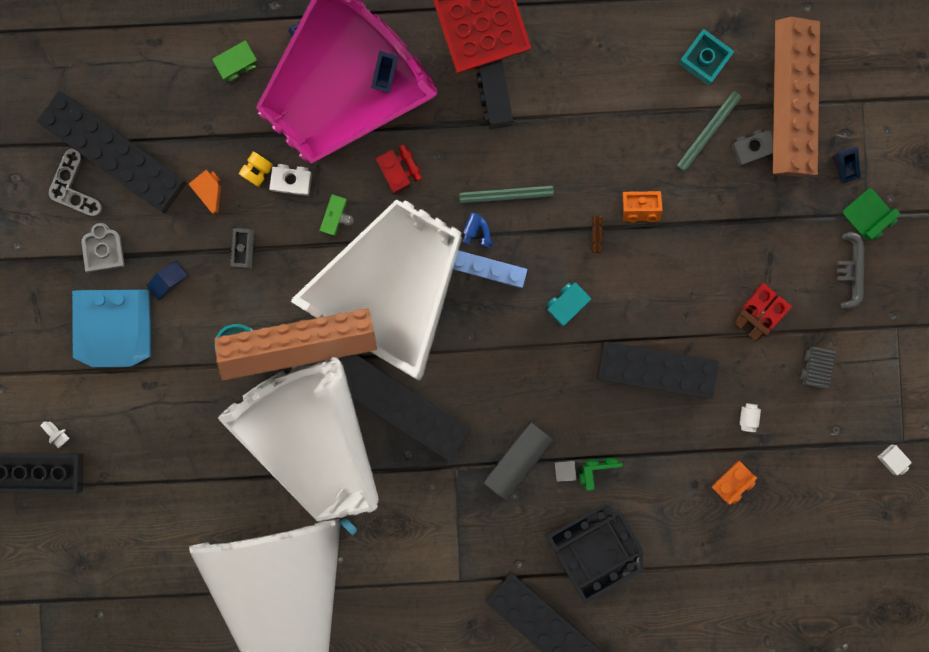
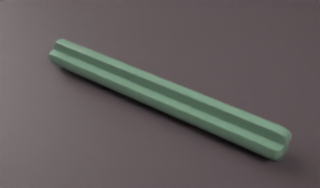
M732 92L677 164L679 169L685 171L739 102L741 96L737 92Z
M553 186L464 192L459 194L460 203L551 197L554 195Z

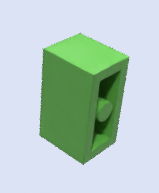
M246 40L212 59L225 82L237 80L240 74L245 71L249 73L257 68L256 65L259 64Z

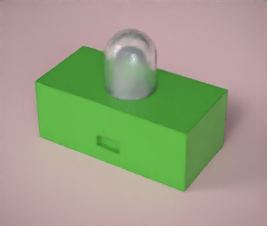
M331 195L320 228L322 233L336 237L340 224L351 226L354 223V218L344 213L348 202L347 199Z

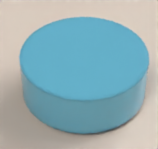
M343 517L339 522L352 535L357 532V528L346 518Z

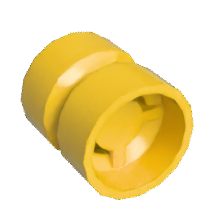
M253 151L247 160L248 165H244L238 174L257 187H260L265 180L264 174H269L274 165ZM254 167L260 172L256 175L251 172V169Z

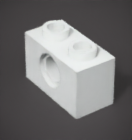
M278 164V167H272L269 190L272 192L310 196L312 173L305 167H297L295 170L289 169L288 165ZM289 175L296 176L294 184H287L286 179Z

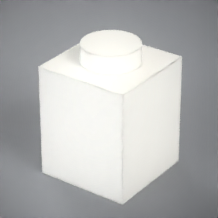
M892 444L877 457L892 474L897 476L907 472L908 466L912 463L896 445Z

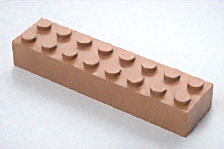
M797 17L775 20L773 174L799 177L818 175L820 21Z
M369 308L215 338L217 364L222 380L329 360L331 357L339 358L377 350Z

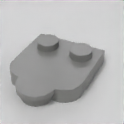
M104 223L95 224L91 229V233L84 235L81 242L85 272L125 267L120 235L116 231L110 230Z

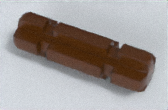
M593 216L592 253H601L603 227H601V224H603V217Z

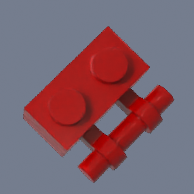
M405 144L398 147L401 153L398 157H396L392 149L375 158L394 195L411 186L408 180L409 177L413 176L416 182L422 179L419 166L415 165L412 159L413 155L410 150H407ZM403 161L406 162L409 168L406 172H404L400 165Z

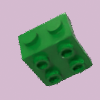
M871 188L862 193L842 212L845 218L866 241L878 239L883 234L882 230L887 226L889 228L898 221L897 217L900 215L896 208L890 210Z
M605 458L604 462L601 463L597 460H586L585 464H581L582 473H578L579 484L586 490H594L592 470L623 467V463L616 458Z

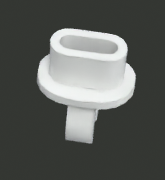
M45 421L40 425L50 436L49 443H54L58 449L70 439L65 434V429L59 431L51 422Z

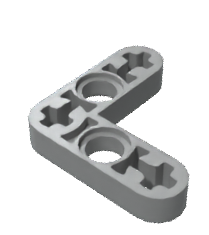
M69 149L65 152L52 181L49 196L52 200L93 217L99 216L103 211V205L100 201L71 189L82 164L83 156L75 149ZM74 153H76L75 156L78 159L77 161L73 160L71 166L74 167V170H72L69 167H65V164L70 165L71 159L69 158V156L74 155ZM64 170H68L71 174L70 179L67 181H63L61 178V173ZM58 181L63 184H67L66 187H61L60 191L63 193L62 196H58L56 198V194H54V191L59 190L61 186L57 184ZM74 195H78L81 198V202L77 206L71 203V198ZM85 201L91 205L96 203L98 210L91 213V209L84 206Z

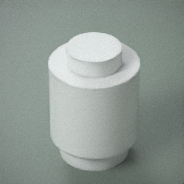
M746 403V407L741 408L740 425L742 431L756 432L759 427L761 409L757 408L756 404Z

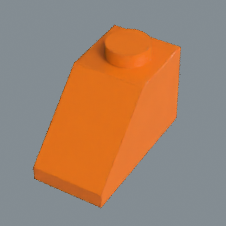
M205 170L191 181L189 185L211 213L217 215L221 185L218 183L220 179L214 171L210 173L208 170Z

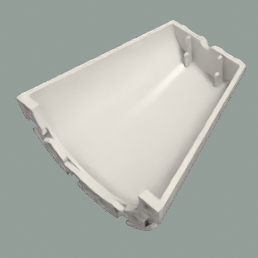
M395 200L297 293L291 302L316 318L369 308L377 344V350L370 352L420 381L428 360L462 239L460 236L462 233L453 227L451 229L448 228L444 222L437 218L435 220L432 219L428 213L421 209L419 212L414 210V206L405 200L403 203Z
M331 357L330 360L293 366L292 370L287 374L281 371L244 394L243 402L240 404L233 403L218 417L220 422L316 521H328L332 518H343L347 515H358L362 512L369 513L378 507V493L343 366L337 358Z
M340 517L328 521L322 520L314 526H306L294 531L254 539L212 545L207 542L189 546L190 554L240 652H329L341 526L339 523L341 521Z

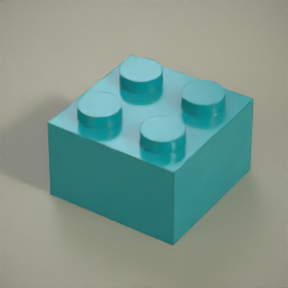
M703 29L678 65L709 86L735 51Z
M576 282L572 285L568 283L560 291L562 295L559 298L555 296L546 304L548 308L545 311L561 327L570 321L591 300Z

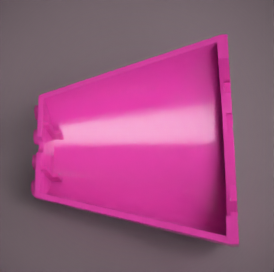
M311 0L256 106L260 117L268 120L275 132L278 134L283 133L287 137V144L292 148H296L300 152L301 158L306 162L309 161L311 164L432 99L437 94V88L433 86L435 84L419 59L406 49L408 46L377 14L373 15L366 8L367 5L361 0ZM379 51L398 55L397 69L390 93L371 88Z

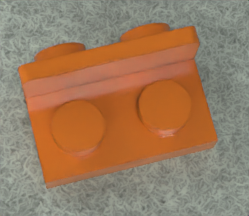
M661 191L623 192V221L634 223L637 221L656 222L661 220L663 212Z
M738 460L711 487L727 504H736L742 498L741 494L745 490L749 491L755 486L756 483L754 481L757 477Z

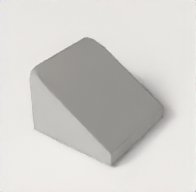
M574 460L554 462L557 482L577 480Z

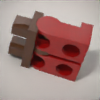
M760 283L753 295L737 313L739 316L734 324L743 330L750 323L754 328L748 336L754 341H758L763 335H768L792 306L780 296H776L777 294L766 284Z

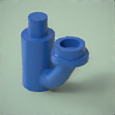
M470 212L462 233L465 235L462 242L470 244L471 239L475 238L479 227H481L484 239L480 238V245L491 248V245L494 243L491 242L487 222L483 216Z

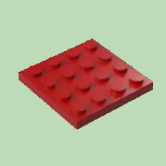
M433 0L457 74L532 49L516 0Z

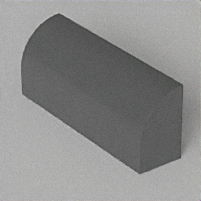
M530 422L483 483L499 496L508 500L554 440Z

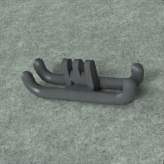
M848 232L842 235V239L853 244V261H837V265H845V269H837V273H845V276H837V280L852 281V299L842 302L840 305L842 309L858 307L863 301L864 240L857 233Z

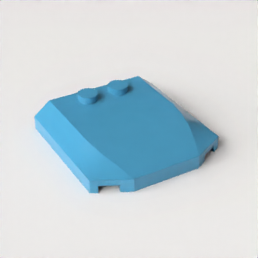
M150 290L72 291L74 359L91 367H132L151 357Z

